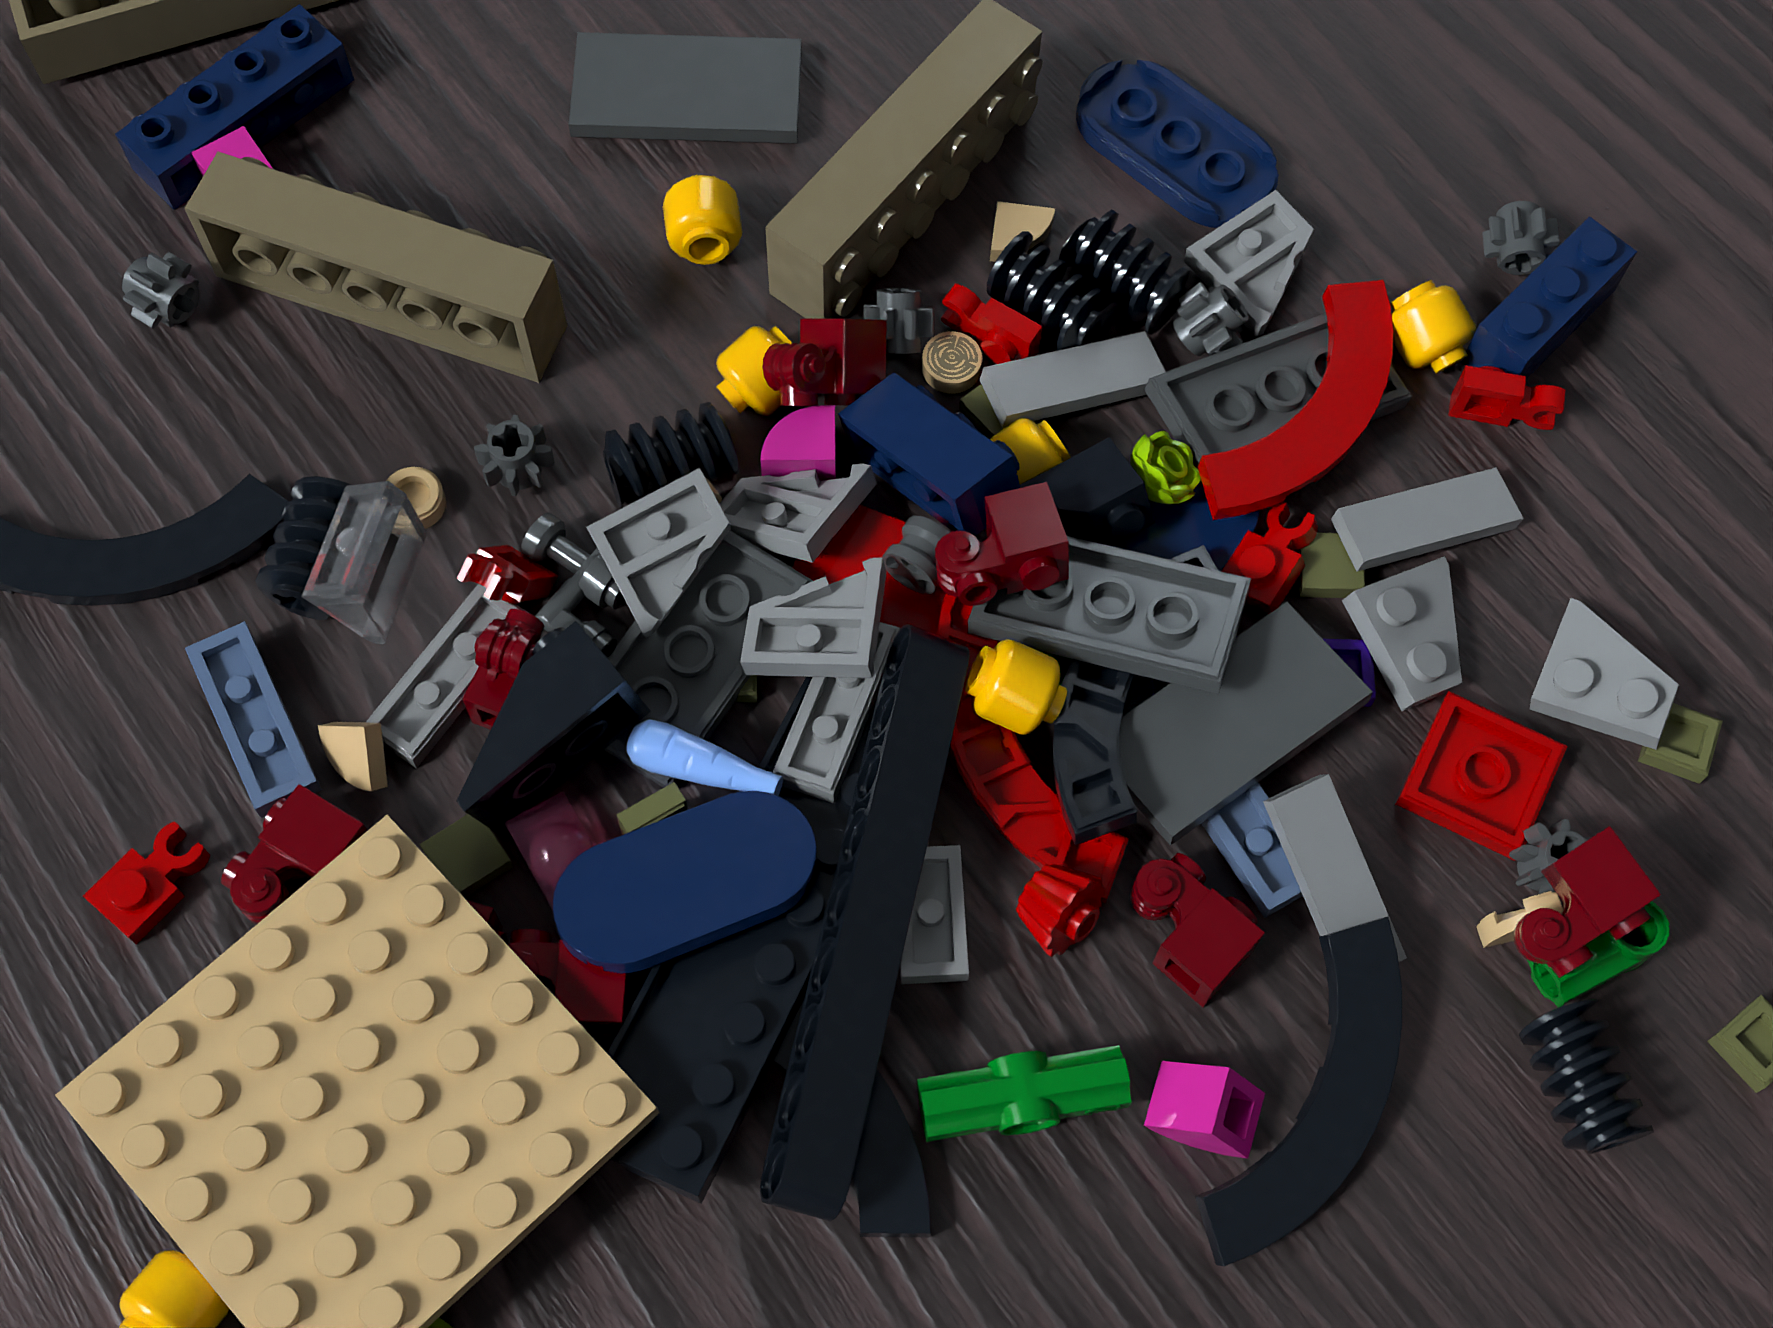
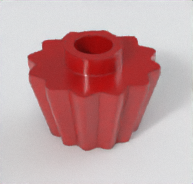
M1045 864L1026 883L1022 894L1018 898L1019 903L1016 907V912L1047 955L1053 957L1056 953L1062 955L1070 945L1085 939L1096 925L1100 915L1099 908L1102 905L1101 897L1106 888L1102 885V879L1098 876L1057 864Z

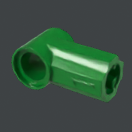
M1652 901L1644 906L1651 918L1633 930L1640 940V947L1632 946L1622 938L1615 940L1610 931L1607 930L1586 944L1594 956L1560 978L1547 964H1536L1527 960L1531 969L1532 980L1543 997L1550 999L1559 1008L1622 973L1636 970L1667 942L1670 935L1669 922L1664 911Z

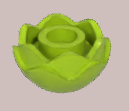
M1166 431L1156 432L1150 437L1144 434L1135 444L1130 457V465L1144 481L1149 500L1170 505L1185 502L1195 495L1193 490L1199 484L1201 478L1198 469L1193 465L1192 451L1187 444L1172 440Z

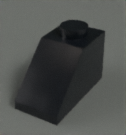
M1110 437L1020 484V487L1023 488L1047 482L1066 536L1113 546L1135 536L1139 531L1155 523L1144 481Z

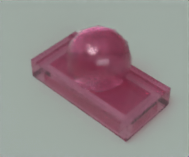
M563 791L505 822L511 837L552 911L555 888L563 871L577 856L594 847L592 839L586 833Z

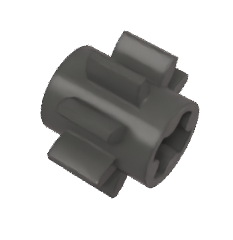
M1516 201L1504 205L1497 211L1496 216L1489 218V230L1482 232L1485 258L1497 257V268H1501L1504 272L1512 275L1532 273L1552 253V247L1560 244L1557 218L1546 219L1545 208L1539 207V205L1530 201Z
M151 252L148 254V257H140L135 260L126 270L122 281V289L125 294L123 301L133 306L130 315L153 329L159 322L172 327L174 324L186 321L194 313L200 299V291L197 286L199 280L189 275L192 265L170 252H167L163 258Z
M1200 282L1178 299L1182 307L1177 310L1180 316L1174 320V328L1180 340L1193 354L1201 356L1207 352L1211 355L1214 352L1219 353L1244 343L1240 333L1244 331L1242 325L1249 320L1244 305L1230 288L1220 285L1216 289L1212 286L1206 289Z
M882 288L877 290V304H864V319L887 320L886 353H917L921 351V337H934L935 308L934 305H922V290L913 288Z
M513 415L511 420L503 421L496 426L490 423L487 424L486 428L489 434L487 444L474 446L478 464L485 466L482 472L486 485L491 487L500 482L503 486L510 489L512 496H517L519 490L527 489L532 485L541 488L543 486L541 478L542 467L555 465L552 448L544 445L547 440L543 426L538 424L530 429L526 424L520 422L518 415Z
M1567 819L1551 825L1549 830L1541 822L1525 829L1523 833L1529 845L1510 851L1509 854L1512 859L1517 861V870L1520 877L1515 883L1517 886L1526 885L1530 889L1538 891L1539 894L1549 891L1555 893L1556 891L1541 871L1592 837H1583L1577 832L1570 831V821Z

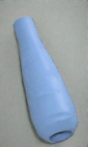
M651 719L643 721L633 728L628 739L627 754L632 763L651 773L706 786L743 792L758 791L776 796L779 795L782 788L783 776L757 768L727 750L665 722Z

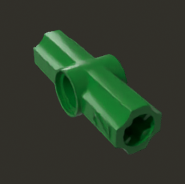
M1119 1045L1047 1057L1046 1052L1042 1051L1019 1052L996 1058L990 1061L986 1068L962 1072L956 1071L932 1077L928 1076L927 1078L917 1079L916 1083L921 1121L927 1142L999 1130L1001 1135L1028 1134L1056 1126L1060 1123V1119L1092 1115L1093 1113L1117 1111L1122 1108H1128L1132 1103L1128 1068Z

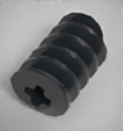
M1114 210L1108 211L1100 219L1094 217L1086 220L1062 247L1059 259H1064L1068 263V267L1074 265V275L1081 273L1085 276L1086 281L1092 279V289L1100 288L1103 291V295L1110 293V304L1117 302L1119 309L1128 307L1127 315L1131 321L1137 324L1146 321V333L1153 335L1159 332L1179 308L1180 303L1178 299L1186 293L1184 286L1191 270L1183 266L1169 276L1166 272L1173 256L1165 252L1153 262L1150 261L1148 258L1153 249L1154 241L1146 238L1136 247L1131 246L1130 244L1137 228L1132 224H1128L1117 233L1112 231L1119 216Z
M1022 231L1015 236L999 255L987 281V294L990 298L992 297L999 302H1004V305L1042 326L1041 339L1047 345L1057 344V351L1098 342L1113 325L1118 315L1119 305L1117 302L1109 304L1100 312L1097 309L1103 297V291L1100 288H1094L1082 297L1080 292L1086 281L1085 276L1078 273L1066 282L1062 281L1068 268V263L1064 259H1059L1046 268L1045 264L1051 253L1050 248L1045 244L1040 245L1029 254L1027 251L1033 241L1032 233Z
M710 402L700 404L698 423L687 409H681L676 412L675 429L671 427L663 416L653 417L651 436L637 422L629 426L628 443H625L615 429L608 430L605 434L603 457L619 508H624L626 488L631 487L637 497L641 499L648 495V484L650 481H655L659 488H662L672 482V475L678 473L680 477H683L698 467H702L712 481L718 480L719 461L725 460L735 474L739 473L738 458L729 429L722 416Z
M320 476L303 477L297 480L291 491L293 500L287 502L282 513L284 522L278 524L273 535L276 544L269 546L264 558L267 566L259 570L255 581L258 589L282 608L302 617L327 620L331 610L316 598L317 596L336 598L340 590L338 585L325 576H344L346 574L348 565L334 553L344 555L354 553L357 544L343 532H362L365 522L362 517L352 510L370 511L372 504L362 491L349 483Z
M1598 999L1578 1001L1551 1010L1534 1019L1519 1033V1037L1524 1045L1543 1046L1530 1058L1529 1061L1532 1068L1536 1071H1555L1540 1085L1543 1095L1547 1097H1566L1565 1100L1551 1111L1555 1123L1577 1124L1561 1139L1564 1147L1573 1150H1587L1589 1154L1621 1146L1654 1132L1652 1125H1630L1628 1122V1118L1641 1108L1643 1104L1641 1099L1618 1098L1616 1092L1632 1078L1629 1072H1607L1605 1065L1621 1052L1618 1046H1597L1594 1039L1610 1027L1607 1020H1586L1584 1017V1013L1599 1001Z

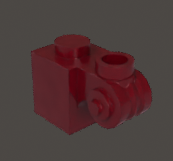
M800 319V344H773L767 349L763 357V375L768 386L774 391L781 393L782 406H818V393H825L824 405L849 406L860 398L861 394H865L886 378L887 320Z
M1047 482L986 496L985 512L988 537L986 540L979 543L976 536L969 532L952 531L944 535L938 541L935 548L939 586L945 593L958 597L961 603L968 606H976L988 602L996 595L997 590L1006 589L1007 594L1026 589L1042 590L1056 582L1069 579V541Z
M510 609L505 619H494L478 636L474 649L476 653L475 664L479 667L462 698L472 723L491 730L522 664L534 655L533 649L541 639L540 636L545 626L534 615L520 609Z
M298 784L288 798H281L271 807L264 819L263 831L258 836L259 844L251 854L247 851H241L230 860L222 874L221 883L230 889L232 900L252 923L258 924L291 896L286 888L287 884L300 878L310 880L366 833L367 829L357 819Z
M1609 826L1541 871L1563 901L1562 913L1560 914L1558 911L1550 908H1539L1524 915L1516 924L1514 943L1518 952L1523 957L1536 964H1547L1560 978L1594 956L1586 944L1597 936L1609 930L1615 940L1650 919L1651 916L1644 906L1661 894L1611 826Z
M1176 853L1171 860L1156 859L1142 866L1132 887L1131 901L1136 912L1147 920L1157 921L1167 916L1173 919L1175 930L1160 945L1152 964L1203 1008L1254 952L1265 932L1257 926L1256 916L1244 903L1231 896L1225 899L1213 888L1211 891L1203 885L1206 881V875L1199 865L1188 856Z
M535 929L512 931L508 946L546 987L555 990V997L592 1038H615L631 1009L633 972L614 973L604 971L602 966L593 965L588 961L585 964L567 950L561 939L560 943L551 942L552 935L548 932Z

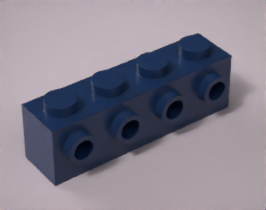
M299 4L283 16L271 21L266 28L245 43L227 52L218 62L191 81L180 85L174 93L147 112L133 118L127 126L115 133L131 168L175 210L191 198L202 179V175L191 152L242 126L246 128L260 149L354 81V77L343 44Z

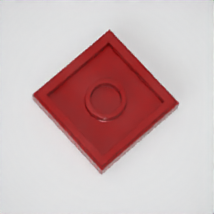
M1448 691L1439 706L1395 804L1516 861L1509 856L1510 851L1526 844L1527 841L1523 831L1534 825L1567 745Z

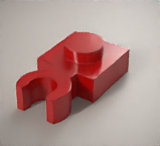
M956 283L942 300V304L948 309L942 315L941 321L955 331L968 332L974 335L980 349L994 363L1000 364L1038 355L1042 332L1040 324L992 297L985 304L970 289Z
M1465 365L1451 394L1448 416L1508 427L1512 419L1523 420L1525 424L1536 429L1552 430L1555 425V415L1562 414L1564 411L1566 390L1554 385L1528 387L1525 386L1526 376L1506 373L1504 370L1493 366L1473 367Z
M1285 501L1273 505L1267 515L1269 530L1265 536L1262 537L1248 530L1221 571L1251 578L1246 603L1268 614L1281 605L1305 567L1302 555L1295 552V550L1308 546L1314 540L1318 531L1315 515L1309 512L1299 526L1295 528L1283 527L1290 516V511Z
M500 545L479 548L477 554H468L457 579L461 582H475L484 586L486 591L483 596L490 600H503L512 604H519L522 601L548 597L558 575L539 563H535L512 546Z
M175 821L167 824L158 832L154 840V851L146 859L131 848L83 895L91 905L136 945L185 897L173 883L180 876H190L199 872L210 858L209 852L199 842L185 855H173L176 845L187 835Z

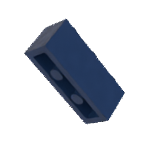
M1589 216L1479 324L1466 350L1468 356L1461 363L1473 367L1493 366L1504 370L1506 373L1526 376L1527 379L1616 290L1637 251Z
M894 372L838 413L852 456L862 464L871 465L874 473L951 531H965L974 536L978 535L986 528L985 497L1021 488L1017 471L1020 469L1019 462L1013 451L1000 440L991 441L978 432L964 414L960 412L951 413L938 404L934 396L921 385L914 387Z

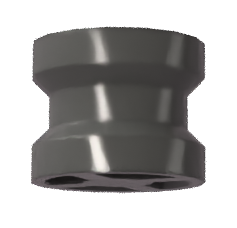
M911 516L902 527V540L899 544L889 546L882 556L886 570L894 579L912 591L929 595L934 593L939 586L935 548L938 541L950 532L929 518Z

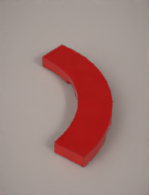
M1384 280L1331 284L1327 286L1322 296L1329 334L1327 367L1316 392L1299 413L1279 429L1253 443L1229 451L1202 456L1197 467L1213 520L1245 515L1284 501L1287 495L1302 489L1313 481L1316 483L1343 460L1357 443L1379 406L1388 381L1392 362L1393 323L1391 306Z
M946 593L941 607L937 635L966 645L969 648L970 654L950 744V751L959 773L974 800L992 824L1020 853L1041 869L1045 864H1057L1100 877L1102 885L1106 888L1101 901L1106 903L1129 838L1115 832H1110L1075 846L1062 814L1058 794H1055L1043 782L1030 765L1031 762L1019 743L1015 732L979 717L974 713L972 709V696L965 693L969 672L984 646L994 648L1001 641L968 634V618L973 606L964 605L958 597L950 596Z

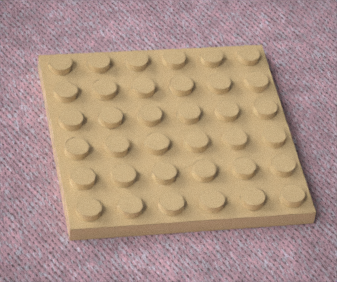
M388 815L384 816L55 1095L245 1328H428L659 1114L657 1107Z

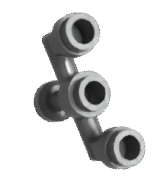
M545 513L527 531L521 545V552L535 563L553 559L574 575L572 578L565 580L535 617L542 621L545 626L544 630L548 633L559 627L566 629L577 621L605 656L609 658L617 646V639L611 636L609 630L597 621L583 622L573 615L572 611L584 597L601 608L610 606L615 610L621 608L626 601L598 548L591 555L566 539L564 521L552 513Z

